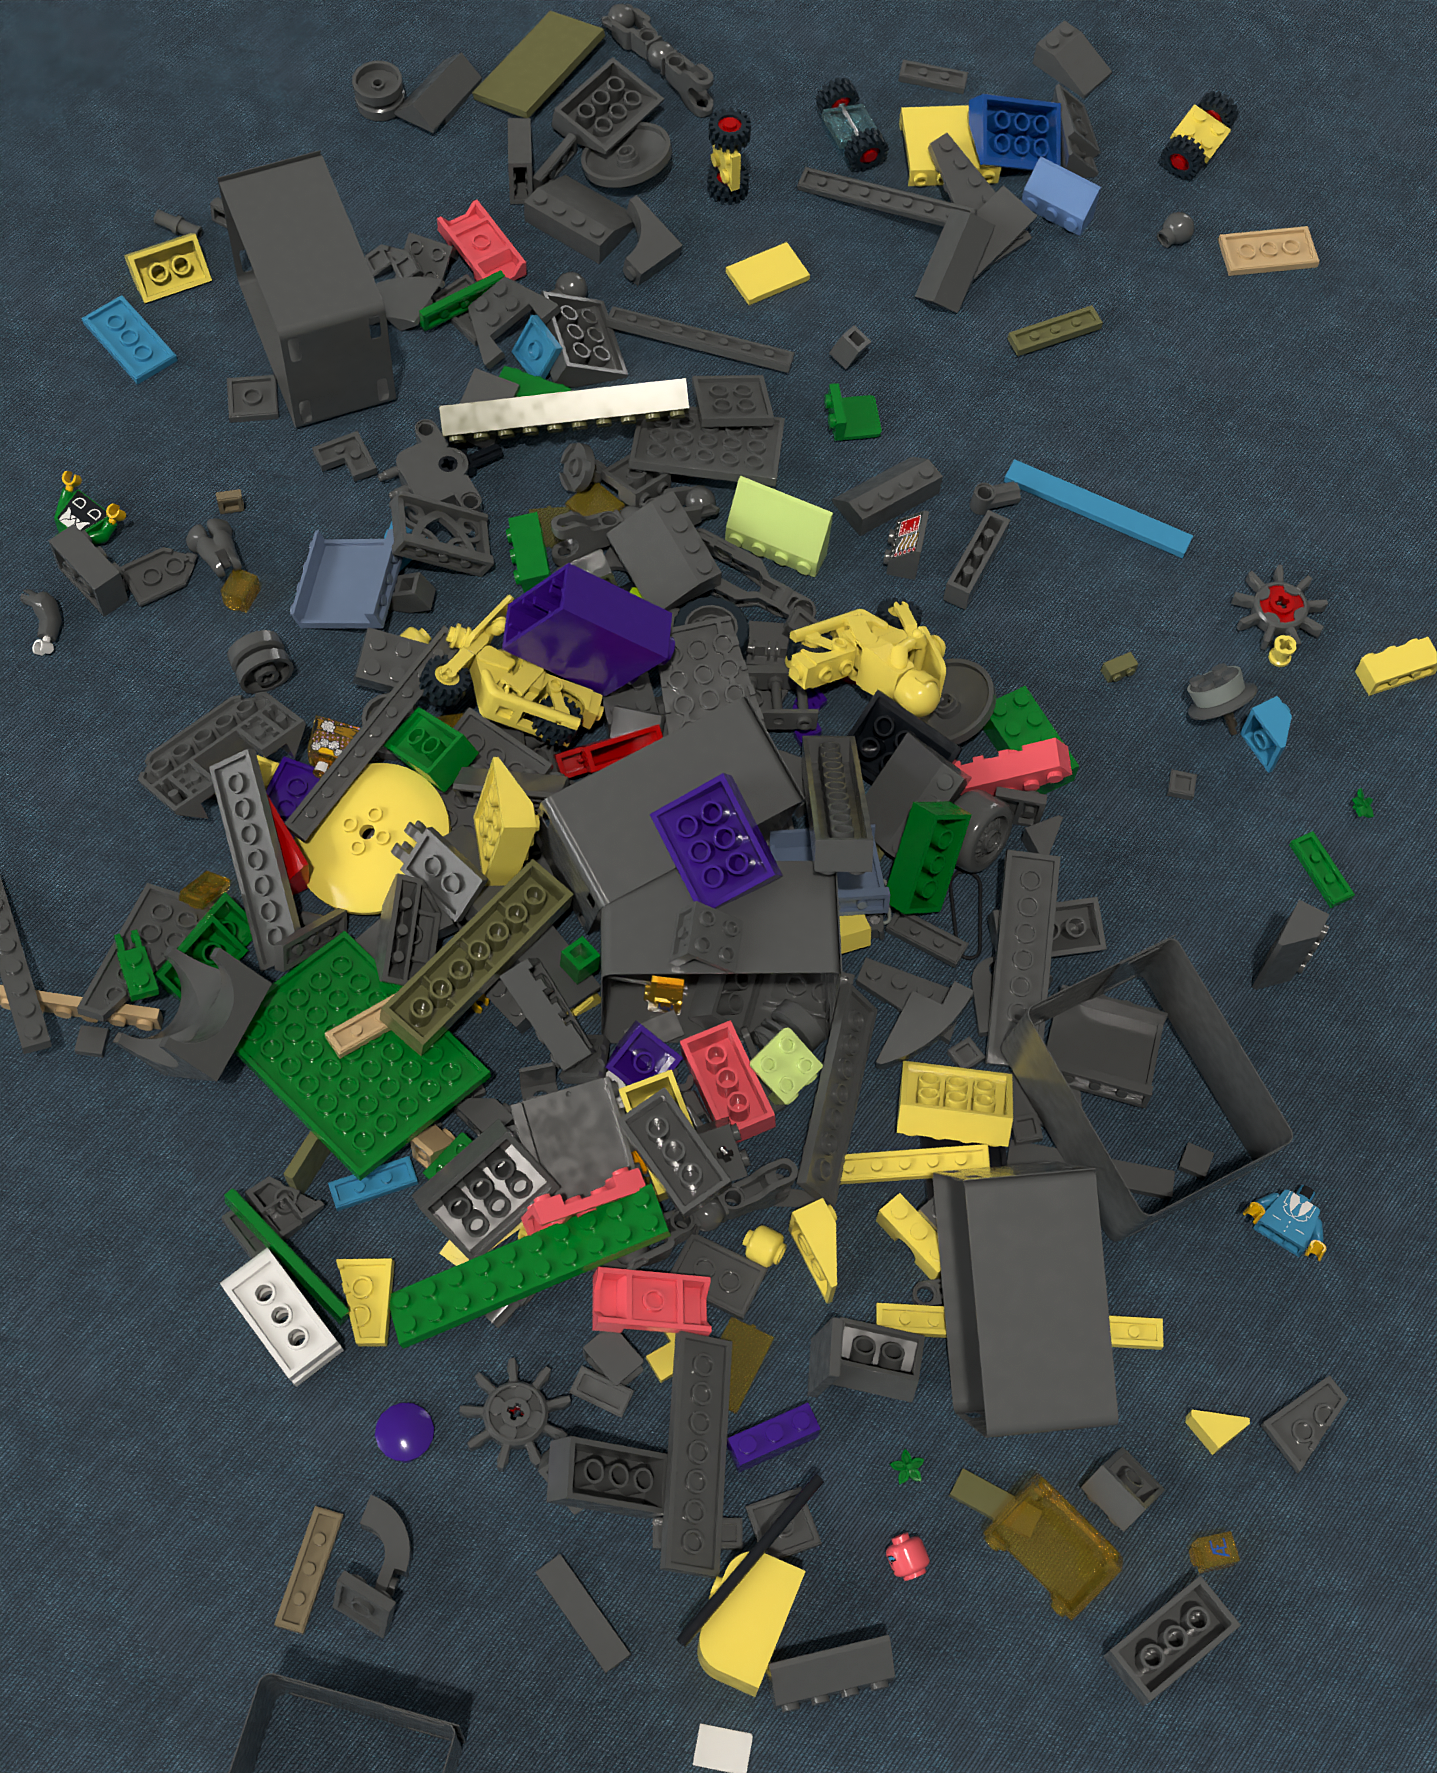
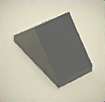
M1058 815L1026 827L1021 840L1027 851L1049 855L1063 817Z

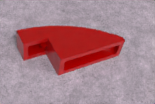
M657 724L553 754L557 771L571 778L583 773L599 771L663 738L660 725Z

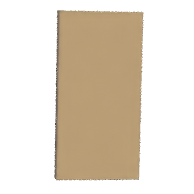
M1308 226L1221 234L1218 238L1229 276L1316 268L1319 265V259Z

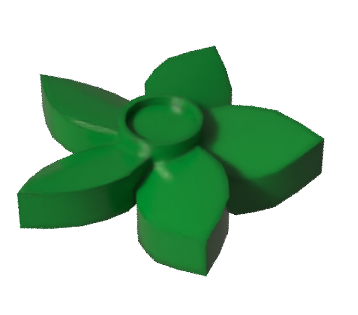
M1362 788L1358 789V797L1352 798V801L1355 803L1353 809L1356 810L1359 817H1374L1370 806L1373 799L1370 797L1364 798Z
M904 1449L901 1461L889 1464L892 1469L901 1471L898 1475L899 1485L905 1483L909 1478L913 1481L921 1482V1474L917 1469L922 1466L924 1459L914 1458L911 1461L910 1453Z

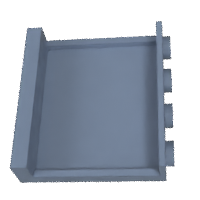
M388 529L386 539H324L320 531L315 530L313 540L309 545L307 560L303 564V573L297 585L295 600L290 608V615L300 628L384 627L403 559L402 556L392 554V545L394 544L393 529Z
M871 824L874 840L872 872H865L861 875L837 872L839 916L888 913L890 891L889 887H885L874 839L875 824ZM809 828L770 831L769 849L775 861H813Z

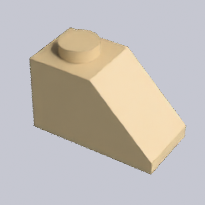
M436 1125L426 1128L410 1141L413 1158L427 1169L453 1142L455 1137L447 1129L441 1130Z

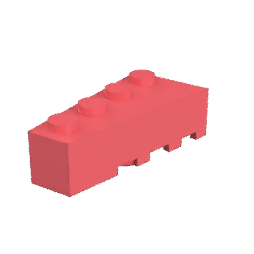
M1057 738L1023 745L1022 751L1006 749L998 751L999 756L984 759V756L981 755L973 757L972 763L961 765L960 761L955 763L956 767L972 777L961 795L973 789H980L995 796L997 786L1021 791H1034L1042 785L1062 781L1064 777L1072 775L1068 746Z

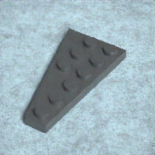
M147 883L119 932L123 938L125 950L135 948L130 935L132 930L137 929L155 976L167 961L163 957L167 947L177 949L212 908L214 903ZM115 941L77 1007L78 1014L105 1022L130 999L119 965Z

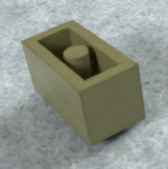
M1129 652L1104 662L1101 673L1108 683L1117 682L1122 677L1133 675L1136 672L1138 663L1132 653Z

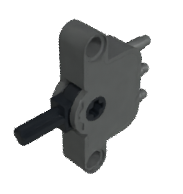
M423 419L417 422L415 425L416 445L398 454L396 466L378 474V479L381 482L398 476L402 484L401 487L389 492L390 499H393L399 491H406L483 513L481 496L470 480V476L476 474L475 467L503 455L501 446L495 443L468 455L466 450L460 451L456 448L448 447L447 441L432 420Z

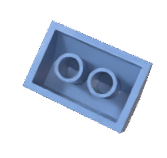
M1040 157L1025 186L1021 202L1032 212L1080 236L1094 217L1101 187Z

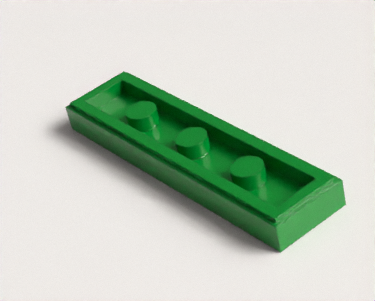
M500 270L419 310L420 326L424 331H427L469 310L468 306L505 275Z

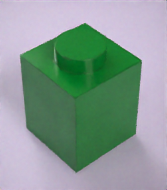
M581 936L561 951L560 966L578 985L598 970L600 954Z

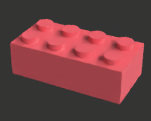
M731 1020L680 1041L681 1054L690 1074L694 1077V1083L712 1121L729 1116L731 1125L737 1123L742 1139L738 1140V1143L776 1127L773 1109L756 1073L750 1067V1060Z

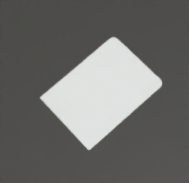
M700 1724L693 1765L730 1773H747L752 1734Z

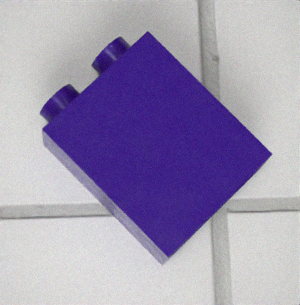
M568 563L508 604L502 650L578 685L589 688L596 693L607 696L625 684H633L640 675L656 665L663 666L670 660L675 649V639L670 636L672 613Z

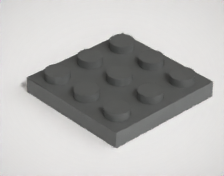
M763 375L692 376V388L701 427L773 426L774 415Z

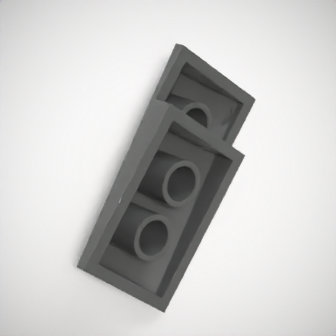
M462 52L443 60L395 111V115L434 133L442 123L446 125L482 82V77Z
M1057 84L1052 102L1061 103V166L1082 178L1096 177L1099 173L1094 157L1101 152L1085 105L1064 87Z
M951 209L915 297L959 313L995 225L970 212Z

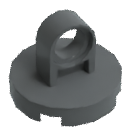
M571 443L565 449L560 462L564 464L563 473L559 472L561 484L565 490L582 492L589 486L590 482H602L601 471L607 467L601 461L595 459L593 450L589 445Z

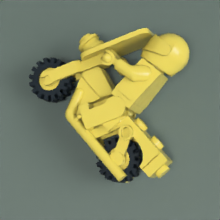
M510 594L473 631L470 627H461L459 623H457L456 627L451 626L446 641L450 642L449 648H459V652L451 660L448 659V655H443L442 659L440 655H436L434 659L430 658L419 678V682H421L419 685L420 690L424 689L422 694L425 697L430 695L429 701L432 703L436 699L438 700L437 705L442 706L443 702H445L446 706H451L452 702L454 705L457 704L459 700L463 699L472 678L478 709L483 717L538 736L544 742L549 740L550 745L557 743L558 746L566 747L575 738L581 726L590 729L595 720L599 721L604 710V706L600 705L603 695L593 692L589 688L547 674L543 668L513 654L508 656L490 646L494 636L504 633L508 604L514 599ZM526 713L533 715L531 721L522 717Z
M894 597L893 601L887 598L886 601L882 600L880 602L876 616L864 609H856L791 631L785 664L790 668L788 676L804 690L808 688L813 689L848 676L851 680L856 681V684L862 690L874 695L878 689L917 717H925L931 714L940 702L946 676V665L943 660L946 646L939 636L930 635L926 626H920L922 610H919L920 607L918 605L914 606L912 601L907 603L904 598H902V601H899L898 598Z

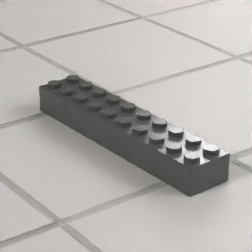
M802 736L801 765L814 871L826 875L835 874L836 872H849L854 875L872 872L874 840L855 736Z

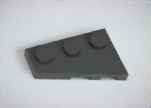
M1329 1375L1260 1426L1298 1474L1348 1398Z

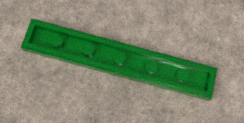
M230 1189L224 1195L225 1204L268 1247L271 1253L340 1326L346 1322L349 1316V1309L235 1189Z

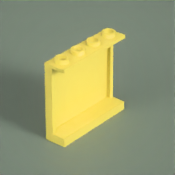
M969 105L901 108L899 127L900 131L903 130L909 167L908 186H943V179L935 168L928 146L932 141L945 133L951 136L989 184L998 183L1001 167L980 165L969 126Z

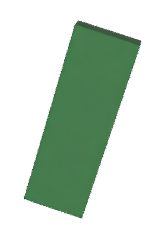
M1313 831L1290 842L1289 846L1330 909L1353 899L1354 892Z

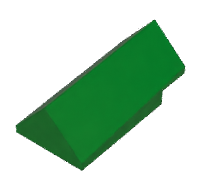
M224 892L179 945L177 950L219 969L217 964L209 958L214 948H221L237 960H240L248 951L245 947L252 941L246 912ZM167 960L155 976L165 991L178 1001H181V985L178 974Z

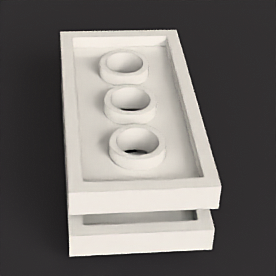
M268 1247L220 1282L230 1299L296 1387L344 1351ZM272 1294L269 1300L263 1301L267 1295ZM288 1316L284 1323L279 1324L283 1317ZM305 1338L301 1345L295 1346L299 1339Z

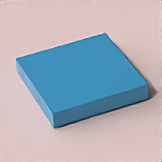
M531 315L511 352L528 374L546 379L563 348L538 315Z

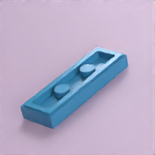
M407 1156L380 1165L361 1181L354 1175H350L329 1182L328 1185L336 1210L340 1211L417 1185L418 1180L410 1157Z

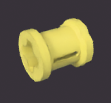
M1281 635L1275 639L1274 648L1270 650L1268 656L1269 661L1274 666L1285 667L1290 663L1291 655L1296 651V641L1294 638Z

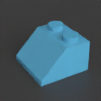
M1278 696L1253 707L1240 732L1268 773L1274 770L1286 746L1292 718L1288 706L1282 703Z

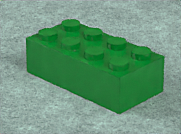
M1026 686L997 698L994 712L982 728L997 752L1006 749L1022 751L1023 745L1057 738L1064 743ZM1070 751L1072 775L1064 777L1060 782L1042 785L1034 791L1045 795L1074 781L1079 765Z
M950 801L913 802L890 878L886 885L890 891L889 905L903 914L941 912L972 816L971 813Z

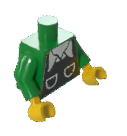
M65 471L62 475V481L66 484V487L62 489L54 518L59 533L74 524L80 531L85 530L89 534L93 545L106 543L116 530V522L123 521L126 518L125 511L119 510L120 506L117 504H110L107 510H105L79 489L74 491V487H78L82 479L79 475L75 474L71 482L73 473Z

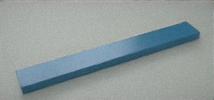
M1015 459L1004 478L1005 483L1014 481L1018 483L1021 490L1182 559L1193 538L1191 534Z

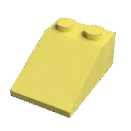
M821 1198L793 1211L788 1230L828 1304L832 1302L837 1287L835 1222L837 1216L831 1205L827 1206L824 1199Z

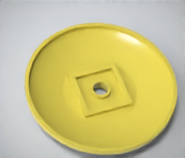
M389 763L367 764L305 843L295 836L294 841L309 865L308 888L321 901L334 909H345L347 913L356 915L380 914L395 875L397 873L404 874L400 870L404 863L391 853L392 848L396 843L402 845L404 841L408 842L413 848L417 843L404 832L408 823L412 822L415 825L419 820L426 828L433 827L442 836L451 832L449 814L438 791L427 779L409 768ZM366 829H375V833L370 839L362 838Z

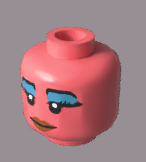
M908 1532L892 1538L893 1544L887 1548L886 1556L894 1575L903 1577L904 1581L926 1573L925 1568L929 1565L930 1560L922 1539L918 1536L909 1537Z

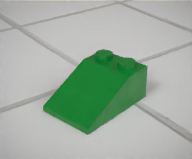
M420 707L410 715L384 744L386 749L443 792L454 783L461 768L469 766L479 754L462 733Z

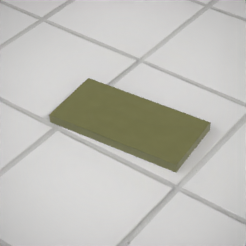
M549 11L472 92L474 100L523 118H529L605 37L604 29Z

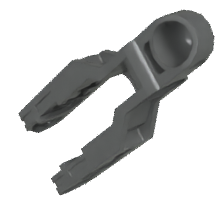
M697 528L698 534L712 556L758 579L761 585L759 592H747L721 578V585L707 591V593L716 598L720 597L731 601L740 608L758 606L775 616L788 619L793 608L799 605L815 618L816 607L809 598L771 578L760 558L705 529Z

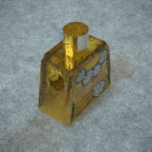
M316 715L308 745L309 763L315 766L313 775L321 779L361 728Z

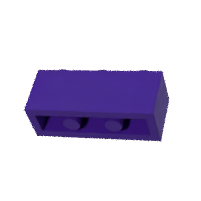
M806 1403L729 1437L727 1449L738 1473L818 1438L821 1429L809 1403Z

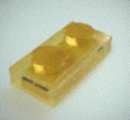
M205 871L180 891L179 901L187 903L193 908L203 910L229 889L230 879L210 871Z

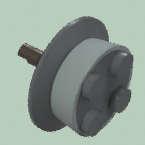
M1226 663L1214 666L1211 669L1212 671L1203 675H1197L1189 680L1190 685L1187 691L1194 703L1190 706L1188 714L1192 719L1196 720L1211 719L1223 715L1230 734L1235 735L1237 734L1235 727L1238 724L1233 711L1252 700L1257 694V687L1253 683L1244 682L1240 667L1227 666Z

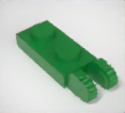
M138 930L131 931L130 937L135 948L125 950L121 935H114L119 965L131 1001L159 995V989L145 946H142Z

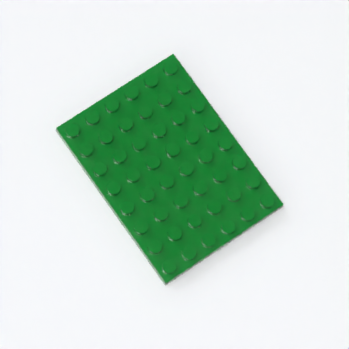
M343 931L270 986L234 1053L361 1181L491 1077V1073L448 1030L422 1056L390 1030L340 1059L325 1038V1033L392 996L403 987L380 982L375 959L346 931Z

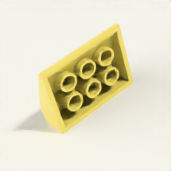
M493 757L473 818L481 872L489 879L485 886H505L523 869L524 861L528 860L529 847L534 844L535 831H539L540 820L539 815H535L533 803L499 757Z
M903 1061L897 1133H903L907 1136H927L937 1140L950 1139L963 1143H982L993 1147L1009 1146L1013 1122L1012 1074Z

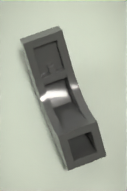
M370 1495L360 1525L362 1530L376 1535L382 1541L385 1548L384 1563L374 1589L385 1591L393 1597L399 1583V1578H396V1574L405 1577L409 1576L412 1563L411 1543L405 1525L397 1512L385 1501Z

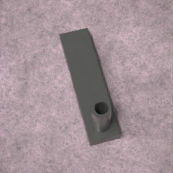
M337 908L326 915L303 911L299 916L300 926L303 928L274 944L275 970L287 971L310 957L343 931L347 932V910Z

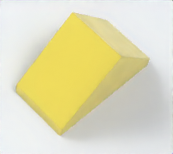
M1191 1410L1185 1417V1423L1213 1455L1241 1433L1250 1424V1418Z

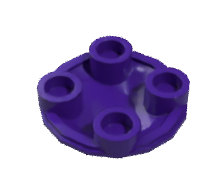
M399 1403L390 1406L381 1414L375 1429V1438L379 1449L385 1456L403 1463H410L426 1452L434 1435L431 1417L422 1407L413 1403Z

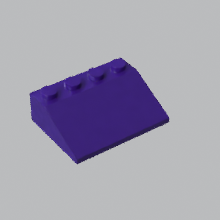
M722 773L650 814L694 902L698 901L717 909L783 876L732 775Z

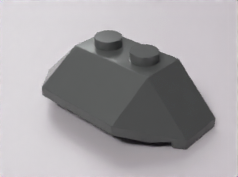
M397 873L384 900L374 957L380 982L404 986L435 955L441 912L427 889L424 879Z

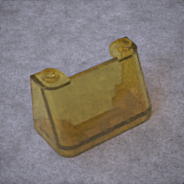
M1035 1473L983 1532L986 1536L984 1538L986 1543L996 1552L999 1549L1004 1552L1008 1550L1050 1592L1052 1599L1050 1605L1054 1611L1061 1617L1066 1615L1071 1621L1122 1571L1123 1557L1119 1551L1038 1473Z

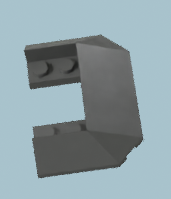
M266 691L258 692L252 698L244 699L242 695L232 696L148 753L145 759L147 766L144 772H140L138 781L176 815L209 819L201 803L215 794L209 769L210 766L246 749H255L266 758L277 752L279 748H282L295 759L306 723Z

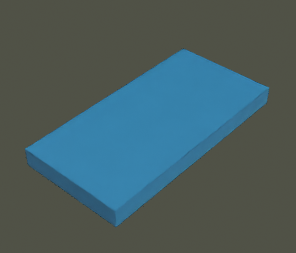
M122 295L82 318L83 324L137 385L178 361L176 354Z

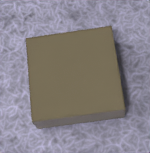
M241 489L216 492L220 514L245 511Z

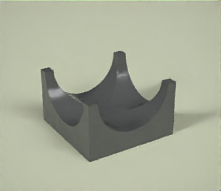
M168 946L163 957L176 970L181 985V1001L176 1016L163 1031L154 1036L134 1038L125 1033L118 1032L113 1043L164 1076L217 1082L272 983L221 948H214L209 957L217 964L219 968L217 969L189 957L174 947Z

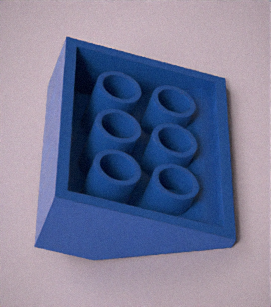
M982 94L969 100V126L980 165L1033 171L1039 158L1043 157L1061 166V103Z

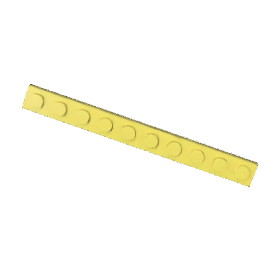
M876 1304V1325L920 1334L925 1337L947 1338L944 1306ZM1109 1316L1112 1347L1161 1350L1164 1347L1163 1319Z

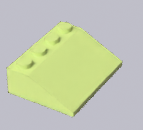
M740 476L726 525L725 540L737 547L751 551L756 556L766 557L779 565L793 568L801 574L816 577L827 556L833 512Z

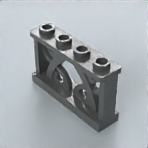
M399 491L389 502L394 537L392 554L480 577L494 564L493 555H490L488 514L406 491ZM405 513H409L408 517L410 520L407 519ZM439 521L455 538H452L448 543L439 542L437 537L431 531L425 529V527ZM406 527L412 529L410 534L406 533ZM471 531H475L474 538H468L467 535Z

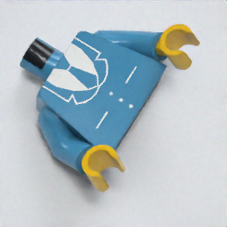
M1300 1185L1296 1194L1288 1189H1285L1281 1194L1273 1192L1250 1203L1243 1212L1244 1216L1246 1214L1253 1216V1223L1255 1225L1252 1229L1297 1257H1300L1306 1250L1305 1256L1313 1253L1318 1257L1317 1261H1321L1327 1250L1325 1244H1323L1322 1221L1318 1218L1320 1209L1310 1203L1315 1196V1191L1306 1185Z

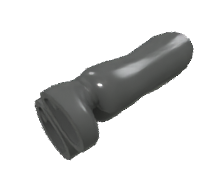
M217 518L207 521V529L211 538L208 537L206 530L201 524L194 526L189 531L186 537L188 548L193 553L199 554L219 578L226 576L225 568L232 566L234 571L242 568L232 538L233 531L227 521Z

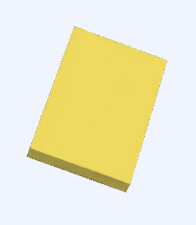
M787 242L726 267L727 275L748 305L810 280L809 272Z

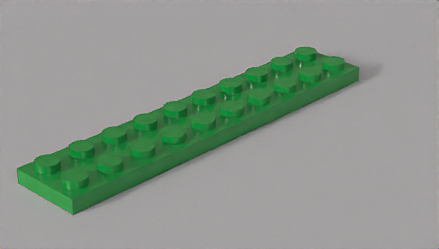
M651 1183L640 1188L636 1193L618 1201L598 1206L596 1210L585 1213L580 1217H577V1215L573 1216L564 1224H554L533 1233L531 1236L523 1237L391 1293L389 1308L399 1345L403 1349L670 1237L671 1233L654 1186Z

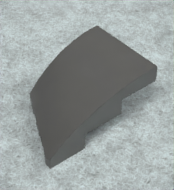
M401 277L378 282L376 285L385 306L386 319L399 331L417 326L420 322L419 310L433 303L432 295L436 289L443 288L445 282L442 279L432 277ZM378 315L369 317L370 325L380 322Z
M270 1176L245 1191V1201L284 1242L304 1227L324 1208L322 1201H315L301 1194L299 1190L293 1187L284 1186L280 1181ZM232 1210L221 1216L224 1225L250 1259L267 1248Z

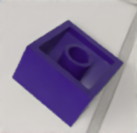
M635 1021L618 1042L605 1068L627 1085H631L672 1069L673 1071L683 1057L642 1024Z

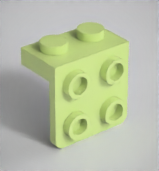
M783 1028L750 1061L752 1070L772 1091L768 1098L775 1105H788L798 1097V1092L804 1086L813 1082L818 1076L817 1073L823 1067L822 1063L790 1028Z

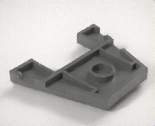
M504 276L468 306L483 363L490 370L506 357L494 340L530 310L533 309L546 324L562 311L557 303Z

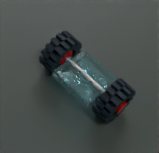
M844 77L841 80L840 78H835V82L832 80L828 81L829 85L824 84L822 86L823 90L819 89L818 95L815 98V102L822 113L823 121L839 149L844 148V153L853 169L865 172L866 168L871 170L873 165L877 167L879 165L878 162H883L885 160L883 157L888 155L889 147L887 142L877 129L864 105L858 103L860 97L852 82Z

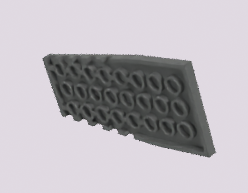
M731 616L671 628L670 636L675 639L674 652L665 665H658L668 735L744 697L746 694L765 726L761 708H759L755 696L756 693L747 671L748 668L743 659L739 641L731 622ZM778 814L771 817L774 824H777L780 820ZM792 818L787 821L781 830L794 829ZM767 839L765 841L769 847V839Z

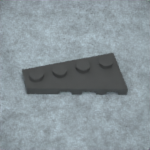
M865 958L856 981L857 986L883 1003H889L900 1014L912 991L943 1004L951 989L869 958ZM957 1022L940 1040L949 1045Z

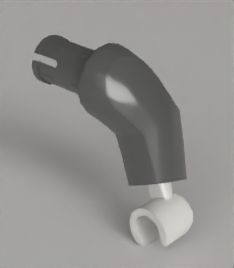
M26 589L24 592L29 594V596L22 593L20 597L21 602L33 607L34 613L39 619L37 636L40 639L34 642L32 647L33 653L41 656L50 654L54 650V646L50 642L56 641L62 622L57 602L48 592L37 593L31 589Z

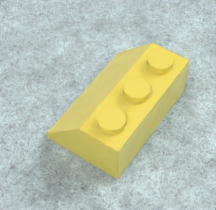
M193 233L124 255L131 276L144 303L212 281L196 234Z

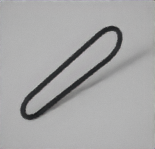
M958 870L953 873L949 884L953 931L956 937H958L952 887L953 879L959 874L966 873L975 877L978 882V951L973 956L963 955L962 957L965 960H973L979 957L982 951V882L976 873Z

